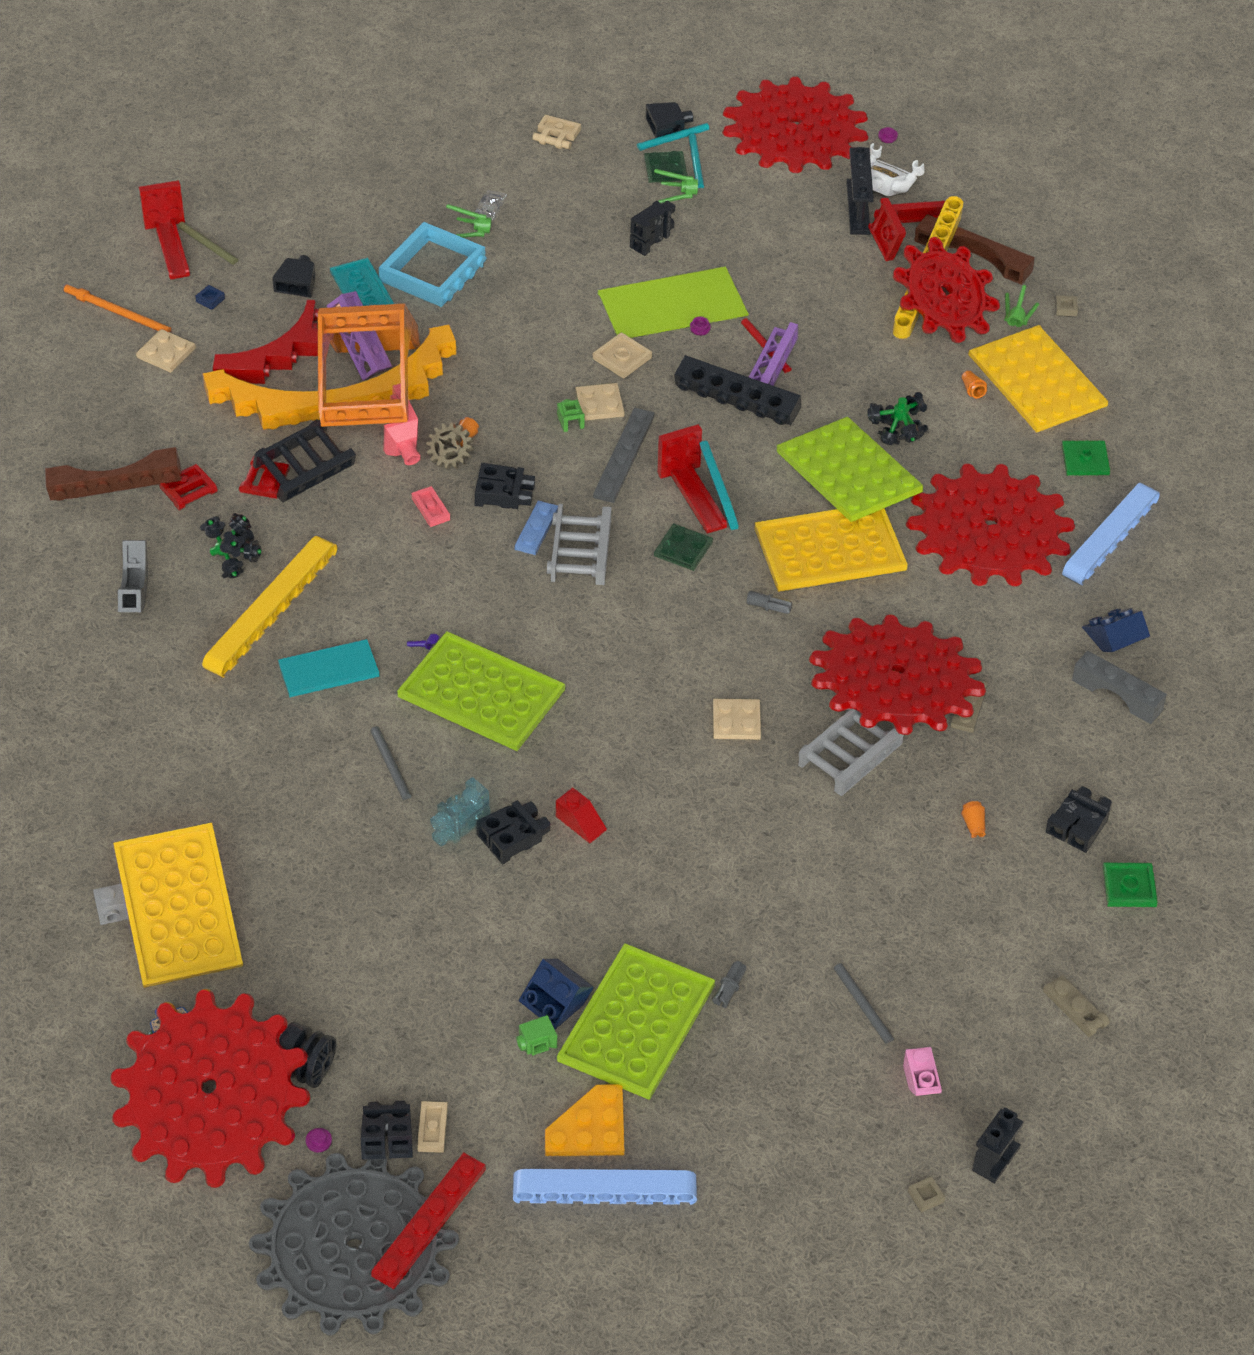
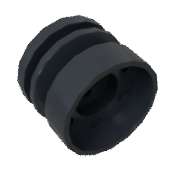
M291 1022L279 1038L280 1045L285 1049L303 1048L308 1055L305 1065L296 1068L292 1072L291 1078L296 1076L298 1082L306 1083L308 1086L316 1088L321 1084L322 1078L333 1063L336 1052V1039L331 1035H324L320 1031L312 1034L310 1027L297 1022Z

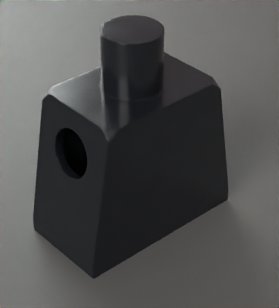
M676 102L646 104L645 118L654 137L658 138L684 130L685 123L693 122V113L691 110L682 112Z
M301 255L299 259H285L272 278L274 292L311 298L316 277L315 263L311 262V259L306 255Z

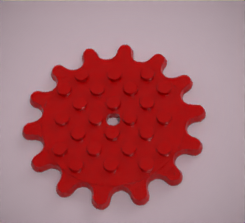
M791 77L787 85L779 86L773 84L770 80H762L759 85L761 92L750 93L741 90L737 93L736 99L743 105L739 107H726L723 111L724 117L733 119L736 123L725 126L722 134L726 137L740 138L742 142L737 145L735 152L739 155H746L752 152L758 153L761 156L759 165L763 168H769L776 162H784L792 173L802 172L803 166L806 163H814L820 169L829 170L833 166L830 160L831 157L839 155L850 159L849 148L851 146L849 143L853 141L864 142L869 138L865 130L855 127L856 124L868 120L866 112L848 109L854 103L853 96L851 94L841 96L830 94L831 87L828 82H820L815 87H807L802 84L799 77Z
M964 464L959 470L960 478L949 479L942 474H935L931 478L930 483L935 487L936 492L932 494L919 493L911 498V503L920 507L923 510V514L909 517L905 525L910 530H918L926 535V538L919 541L916 545V551L923 555L930 553L941 555L943 561L939 565V571L943 574L949 575L958 569L968 570L971 573L972 583L977 586L987 584L988 578L992 575H1000L1005 578L1009 585L1019 586L1022 584L1021 573L1024 570H1034L1043 576L1050 575L1052 567L1046 560L1047 556L1051 554L1067 556L1071 553L1070 545L1059 539L1058 535L1062 532L1073 531L1075 523L1073 519L1061 517L1055 513L1056 509L1064 505L1062 495H1043L1037 491L1041 485L1037 475H1029L1023 480H1017L1009 476L1008 467L1004 464H998L990 474H981L975 470L973 465ZM991 520L995 521L996 524L988 525L985 522Z
M886 615L882 625L877 624L874 626L865 623L860 618H854L848 626L851 631L850 634H840L831 630L827 631L822 641L831 650H815L809 657V662L812 665L822 667L826 671L816 674L811 680V685L816 689L834 691L836 695L830 700L829 707L837 712L846 709L859 711L861 714L859 723L866 728H872L880 721H889L894 724L899 734L909 735L913 732V725L915 723L923 722L936 731H944L948 727L946 714L953 713L961 717H971L974 714L973 705L964 698L968 696L981 697L986 693L983 682L969 677L971 674L981 672V661L977 658L960 656L958 652L963 650L962 639L956 636L948 639L935 637L933 635V625L928 621H923L918 626L909 628L902 626L895 615Z
M202 989L197 992L195 1006L188 1013H180L170 1002L161 1003L156 1011L157 1017L160 1020V1026L155 1033L145 1034L139 1030H134L126 1037L127 1045L136 1053L137 1058L134 1065L129 1068H117L111 1073V1083L115 1087L126 1089L129 1093L128 1103L124 1107L115 1110L112 1115L114 1125L120 1128L135 1126L139 1129L140 1139L132 1148V1157L137 1162H145L153 1155H163L167 1160L165 1178L171 1183L180 1182L188 1170L199 1168L205 1174L207 1185L217 1188L224 1184L226 1169L233 1163L242 1164L248 1173L252 1175L260 1174L265 1168V1162L261 1155L264 1144L273 1141L287 1146L295 1139V1132L286 1124L284 1117L287 1110L293 1107H304L311 1099L310 1093L306 1088L297 1087L291 1081L292 1072L296 1068L305 1065L308 1055L303 1048L285 1049L280 1045L279 1038L287 1028V1019L282 1014H275L266 1021H257L252 1015L255 1003L254 998L248 993H242L237 996L234 1004L226 1009L219 1008L216 1005L215 996L209 989ZM209 1080L215 1081L216 1089L212 1093L203 1092L204 1082Z

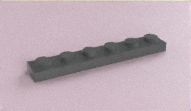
M634 407L593 493V498L611 503L615 502L654 419L655 412Z

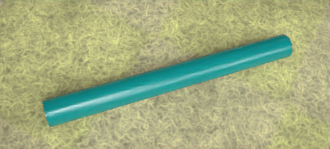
M704 123L637 144V148L641 151L688 137L690 134L701 133L710 129L709 124Z
M690 134L689 143L695 179H698V188H704L697 138L695 134Z

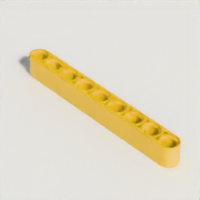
M951 196L946 199L930 235V238H939L946 251L961 220L963 200L957 196ZM928 242L923 253L928 252ZM899 306L894 319L893 335L900 339L908 338L915 327L920 313L916 310L904 311Z
M314 536L207 652L203 659V668L224 678V674L228 670L231 671L239 662L237 660L252 648L253 642L255 640L258 641L265 633L264 630L268 626L271 627L278 619L277 616L291 605L292 599L294 597L297 598L304 590L303 587L307 583L310 584L317 576L316 573L329 563L330 557L336 555L337 545L319 536Z

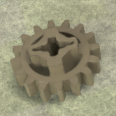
M453 422L450 423L449 427L443 423L441 430L435 427L436 434H429L432 442H426V445L431 448L427 451V454L432 456L430 460L433 463L437 462V466L440 468L444 465L447 470L452 465L455 469H458L459 463L465 466L466 462L464 459H471L468 452L474 450L473 446L469 445L474 441L471 437H468L470 433L467 429L463 431L462 425L459 424L456 427ZM462 440H463V448H462L461 445H460V442H461ZM444 444L453 445L456 449L450 447L447 448ZM437 445H439V447H440V451H439V454H440V455H438V452H437Z

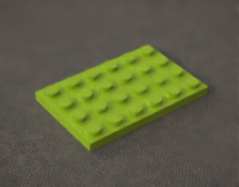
M848 416L777 445V453L850 522L923 492V485Z
M446 631L398 689L397 695L405 701L518 751L565 691V684Z
M624 943L559 1051L557 1062L607 1083L619 1084L623 1086L624 1090L650 1100L715 987V980Z

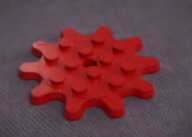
M937 237L929 239L927 253L920 252L913 245H907L904 248L903 255L909 262L910 268L897 267L893 271V279L904 285L908 290V295L903 296L900 300L901 309L904 311L916 310L923 316L922 330L924 333L932 334L938 327H942L948 331L954 343H961L965 340L966 327L973 329L977 334L988 333L990 326L983 318V311L995 312L1000 308L999 301L989 296L984 290L985 284L990 283L993 279L992 273L987 269H973L969 263L971 252L965 246H960L956 253H948L944 249L942 241ZM941 287L946 288L949 294L946 295Z

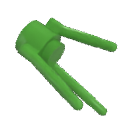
M658 169L654 170L655 173L681 179V182L662 181L661 184L681 187V192H685V194L661 199L658 202H670L692 198L693 195H697L698 179H693V176H684Z
M450 204L446 205L449 209L475 217V220L457 217L459 221L474 224V230H478L477 232L456 234L457 236L462 238L484 237L485 233L490 234V217Z
M1026 285L1022 286L1017 306L1011 310L1009 293L1005 294L1006 316L1004 321H1007L1010 326L1016 325V327H1021L1022 325H1027L1029 318L1039 306L1038 302L1035 303L1027 315L1025 314L1021 305Z

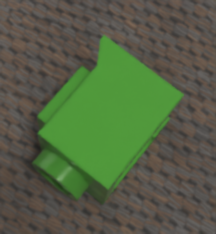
M565 399L561 403H557V416L564 432L568 431V420L578 419L580 429L584 428L585 414L581 409L578 399Z
M548 1015L519 1025V1036L516 1037L520 1051L525 1050L527 1055L532 1054L533 1056L548 1051L549 1048H557V1034Z

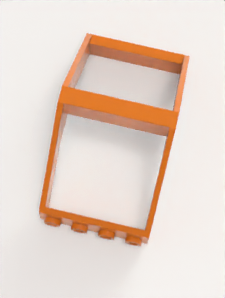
M406 304L319 308L318 408L321 427L408 422V351L410 349H418L420 347L418 325ZM375 331L385 351L400 350L401 399L326 403V358L329 344H331L336 353H349L340 332L351 334V332ZM355 342V349L357 352H360V346Z

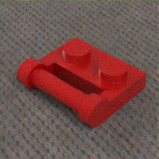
M253 456L250 462L251 467L245 481L240 484L239 491L241 493L277 499L280 484L265 465L256 469L253 467ZM274 462L286 477L290 469L289 464ZM259 468L265 469L258 486L252 485Z
M197 464L181 471V481L159 484L160 489L179 511L184 509L185 505L209 493L212 495L218 492L216 484ZM201 485H204V487H201V488H199V489H197V490H195V491H193V492H191V493H189V494H187V495L181 497V495H183V494H185V493H187V492H189V491H191V490H193V489H195V488H197V487H199V486H201Z

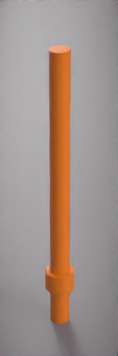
M68 284L64 287V292L75 296L77 300L90 302L156 331L160 329L167 332L171 331V327L94 296L88 290L78 289Z

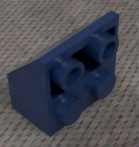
M1120 608L1107 612L1108 616L1092 618L1089 620V624L1082 626L1083 630L1102 652H1114L1150 637L1143 612L1133 611L1132 608L1122 611Z
M542 959L518 1001L539 1018L548 1015L554 1030H556L585 1004L594 986L559 959Z

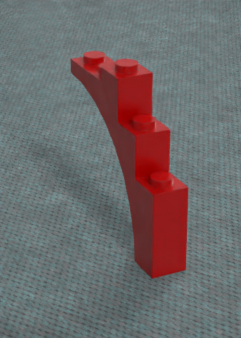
M307 300L304 312L299 320L288 332L278 339L248 351L232 354H215L213 371L224 369L226 374L250 384H265L266 377H270V370H292L293 363H297L298 356H318V323L315 322L318 321L319 309H316V301Z

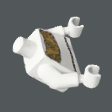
M874 143L870 145L873 191L886 196L905 193L916 181V176L924 174V163L918 167V160L912 163V173L876 160L881 156L882 146H880V149L874 150Z

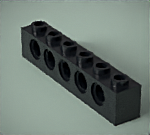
M687 355L684 356L674 374L675 385L683 391L691 390L700 397L707 398L708 396L714 398L720 404L725 405L728 403L734 405L740 411H751L757 417H768L779 425L787 424L791 426L801 409V395Z

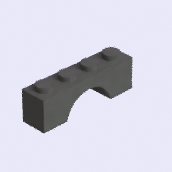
M1088 650L1076 662L1072 681L1092 692L1099 688L1113 691L1125 701L1131 714L1149 724H1152L1164 709L1166 693Z

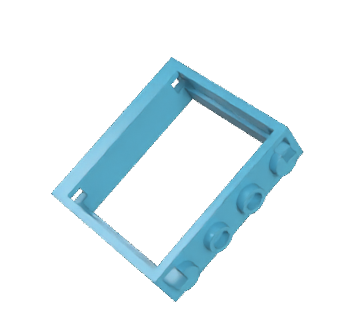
M423 222L379 267V278L385 284L442 307L448 300H452L453 294L457 290H462L465 282L474 277L479 267H484L483 263L487 259L485 247ZM428 241L468 257L440 287L400 271Z

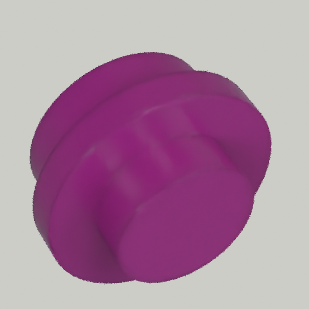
M886 127L879 131L878 137L884 143H893L898 138V133L893 128Z
M695 317L690 323V331L695 335L702 336L710 332L711 325L705 317Z
M324 1128L312 1129L306 1135V1146L313 1152H324L331 1146L332 1136Z

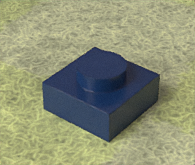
M207 285L195 298L197 303L213 310L225 299V293Z

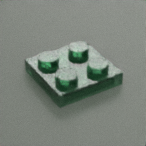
M683 151L644 153L648 183L681 181V179L655 173V169L688 176Z
M673 523L654 551V557L694 571L712 545L713 538Z

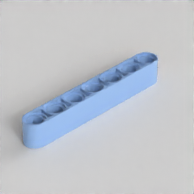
M1138 483L1068 560L1062 575L1083 585L1082 582L1085 579H1089L1095 572L1094 569L1097 566L1100 567L1106 560L1107 554H1111L1117 548V543L1120 540L1123 541L1129 534L1128 531L1131 528L1134 529L1140 522L1139 519L1142 515L1145 516L1151 510V505L1157 503L1160 492L1142 483Z
M520 1169L513 1175V1200L516 1203H520V1201H530V1203L557 1201L556 1203L573 1204V1201H583V1204H600V1202H610V1204H626V1202H636V1204H653V1202L680 1204V1202H690V1205L697 1201V1176L694 1172L687 1170Z

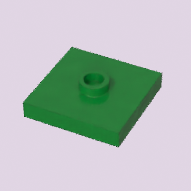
M1062 441L1066 475H1110L1105 441Z
M1103 863L1102 869L1107 907H1157L1158 900L1152 863Z

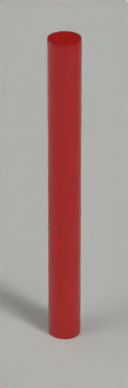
M744 318L741 324L764 349L767 340L748 318ZM775 351L769 352L768 355L772 358ZM785 362L782 371L787 373L792 371V368Z

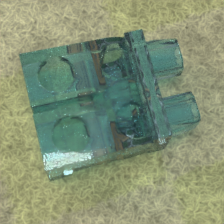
M473 777L465 782L466 789L449 797L446 803L440 802L437 805L438 813L430 818L431 825L435 829L432 833V839L441 847L450 840L455 844L461 840L460 837L465 836L476 828L477 820L490 814L489 791Z

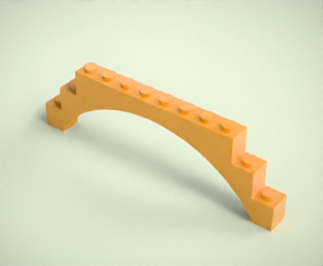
M450 325L429 328V335L425 341L408 357L409 400H420L429 396L427 378L434 379L443 375L441 358H449L452 355H456V340ZM400 364L367 381L347 387L326 390V403L390 400L393 385L401 383ZM224 369L203 373L204 388L210 404H221L231 400L236 417L250 416L257 413L263 430L277 429L280 426L297 425L300 422L320 419L318 391H284L265 388L238 380L226 374Z

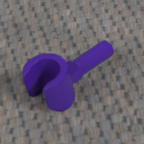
M430 634L427 640L407 641V646L425 647L430 650L431 646L437 643L439 636L437 634Z

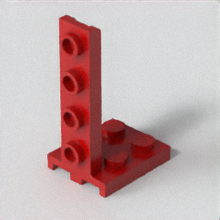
M179 180L139 187L145 230L156 229L169 279L190 276L176 224L182 221L185 223Z
M881 198L880 202L882 205L880 209L875 210L873 215L875 220L868 227L885 261L894 260L906 236V230L902 223L921 222L927 214L938 218L946 200L891 204L889 198Z
M697 424L659 436L657 473L661 479L669 476L672 477L703 529L708 534L727 528V521L694 470L701 466V447L699 443L702 442V428Z

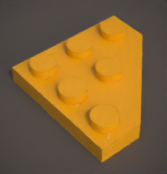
M619 1084L594 1086L545 1129V1156L624 1155L623 1086Z

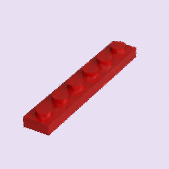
M463 1152L372 1269L371 1276L388 1287L395 1289L486 1171V1165Z

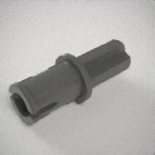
M751 590L747 596L748 605L762 607L766 611L770 609L789 614L792 609L791 601L773 597V594L765 595Z
M734 962L726 977L720 980L721 986L712 999L714 1004L720 1006L721 1002H723L722 1007L726 1008L734 992L739 990L738 984L746 971V965L742 964V962Z

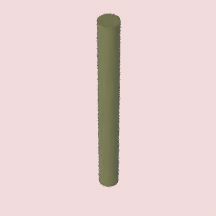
M183 221L179 223V229L232 265L239 261L238 258Z

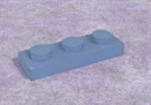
M537 501L515 544V550L533 555L537 554L553 522V513H558L557 505Z

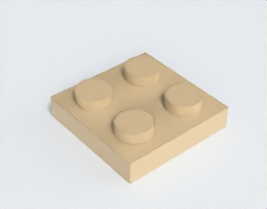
M160 329L136 353L138 359L171 373L196 347L195 343Z
M622 332L593 352V359L623 379L652 358V351Z
M618 383L576 387V396L585 414V420L624 417Z
M713 699V738L760 740V699Z

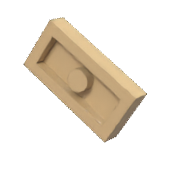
M421 1101L418 1152L444 1153L448 1102Z

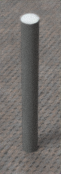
M378 726L373 727L370 730L402 799L411 798V794Z
M837 964L834 967L835 972L884 1043L887 1044L894 1041L893 1036L843 964Z

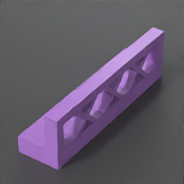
M354 291L340 295L329 303L327 308L335 307L338 304L341 307L363 305L357 292ZM375 331L351 332V334L340 332L363 381L378 372L386 371L392 367ZM355 342L360 346V353L355 349ZM365 361L368 362L371 368L369 372H366L364 368Z
M790 322L786 330L774 327L749 376L750 378L774 386L798 339V324ZM777 335L782 336V339L778 344L775 341ZM775 351L773 357L769 359L767 354ZM767 366L765 372L761 374L759 369Z

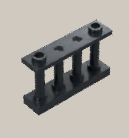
M850 147L851 179L847 178L846 180L850 235H870L868 227L870 224L868 202L874 201L870 148Z
M318 419L267 448L259 449L254 454L253 467L256 469L265 465L280 484L278 499L282 503L351 467L355 463L356 453L353 449L350 448L345 452L341 451L326 433L327 426L321 427V422ZM318 436L334 457L328 461H323L310 445L309 440ZM301 446L316 467L309 471L305 470L290 450ZM283 455L298 474V477L287 480L272 460Z

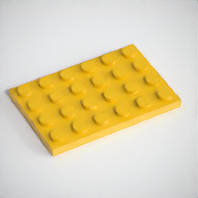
M1040 325L969 350L968 355L1036 433L1108 406V400Z
M885 508L853 522H850L838 509L755 522L754 529L778 592L907 570V561Z
M212 823L113 843L143 988L243 966Z

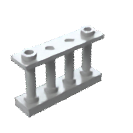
M558 504V513H553V526H556L552 561H547V574H551V582H555L556 572L591 574L592 577H596V585H605L611 528V507H603L602 515L597 517L563 515V504ZM562 524L597 526V529H600L596 533L561 530ZM560 540L595 542L598 547H594V549L560 547ZM558 556L593 558V561H597V564L592 563V566L559 564Z
M848 709L841 718L809 745L806 744L801 748L798 754V766L803 768L811 761L834 778V791L842 796L902 745L904 735L899 734L895 727L891 731H884L877 725L872 728L864 727L880 739L876 744H869L849 730L855 723L861 725L859 723L861 714L855 709ZM841 735L865 753L855 758L833 741ZM826 748L850 766L840 771L818 756V754Z

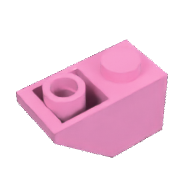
M931 1047L906 1050L903 1067L909 1090L915 1096L942 1093Z

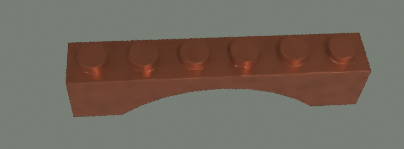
M927 214L916 227L914 241L926 246L938 218ZM957 227L949 248L967 247L971 253L992 263L1004 278L1021 285L1033 272L1035 257Z
M176 447L154 450L133 464L113 470L87 471L69 465L45 468L46 489L50 501H61L158 485L164 482L181 481L180 460Z

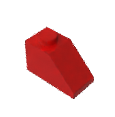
M573 787L556 800V818L588 843H592L607 831L591 801Z

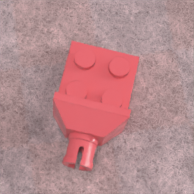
M401 383L393 385L390 400L401 399ZM408 399V422L384 425L383 451L391 456L402 455L406 465H414L421 457L417 451L418 417Z

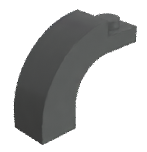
M123 540V575L121 587L118 589V612H142L145 606L148 584L147 541Z

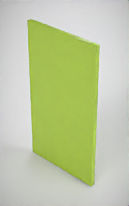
M726 266L598 290V295L601 298L616 335L622 332L630 338L690 327L693 319L699 316L707 318L709 323L749 316Z

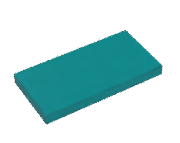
M368 258L330 268V273L341 293L345 294L356 291L363 306L394 304Z
M706 440L702 441L699 444L730 529H739L730 498L709 443Z
M367 639L278 659V665L289 698L379 677V670Z

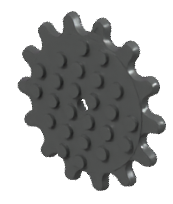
M333 1153L326 1159V1172L322 1176L311 1177L303 1170H293L288 1175V1183L293 1188L292 1196L287 1200L267 1198L261 1203L260 1210L264 1216L273 1221V1228L267 1233L252 1236L249 1240V1247L256 1254L271 1257L272 1263L270 1267L258 1274L256 1281L257 1285L266 1291L275 1288H283L288 1291L289 1296L282 1305V1313L287 1319L294 1320L307 1311H316L321 1315V1331L328 1336H332L339 1331L341 1324L345 1320L355 1318L362 1322L365 1331L375 1335L382 1330L384 1326L383 1314L390 1309H399L410 1317L418 1316L423 1308L422 1301L417 1296V1289L426 1284L441 1287L448 1282L450 1277L449 1271L439 1265L435 1257L439 1252L454 1249L459 1243V1235L453 1230L440 1229L395 1289L388 1287L371 1276L372 1269L428 1199V1197H424L418 1192V1187L424 1179V1173L420 1168L411 1167L403 1174L394 1176L386 1170L387 1158L369 1159L363 1167L355 1169L347 1165L342 1154ZM351 1239H358L362 1242L358 1249L348 1246L347 1243Z

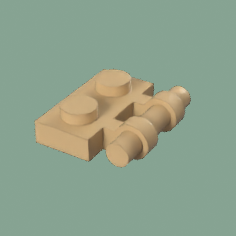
M544 115L538 125V132L541 134L534 132L533 140L539 141V144L543 145L546 143L554 145L558 149H570L572 144L570 141H574L581 131V124Z

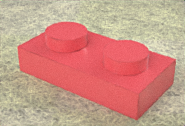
M432 486L412 493L413 502L430 527L450 521V513Z

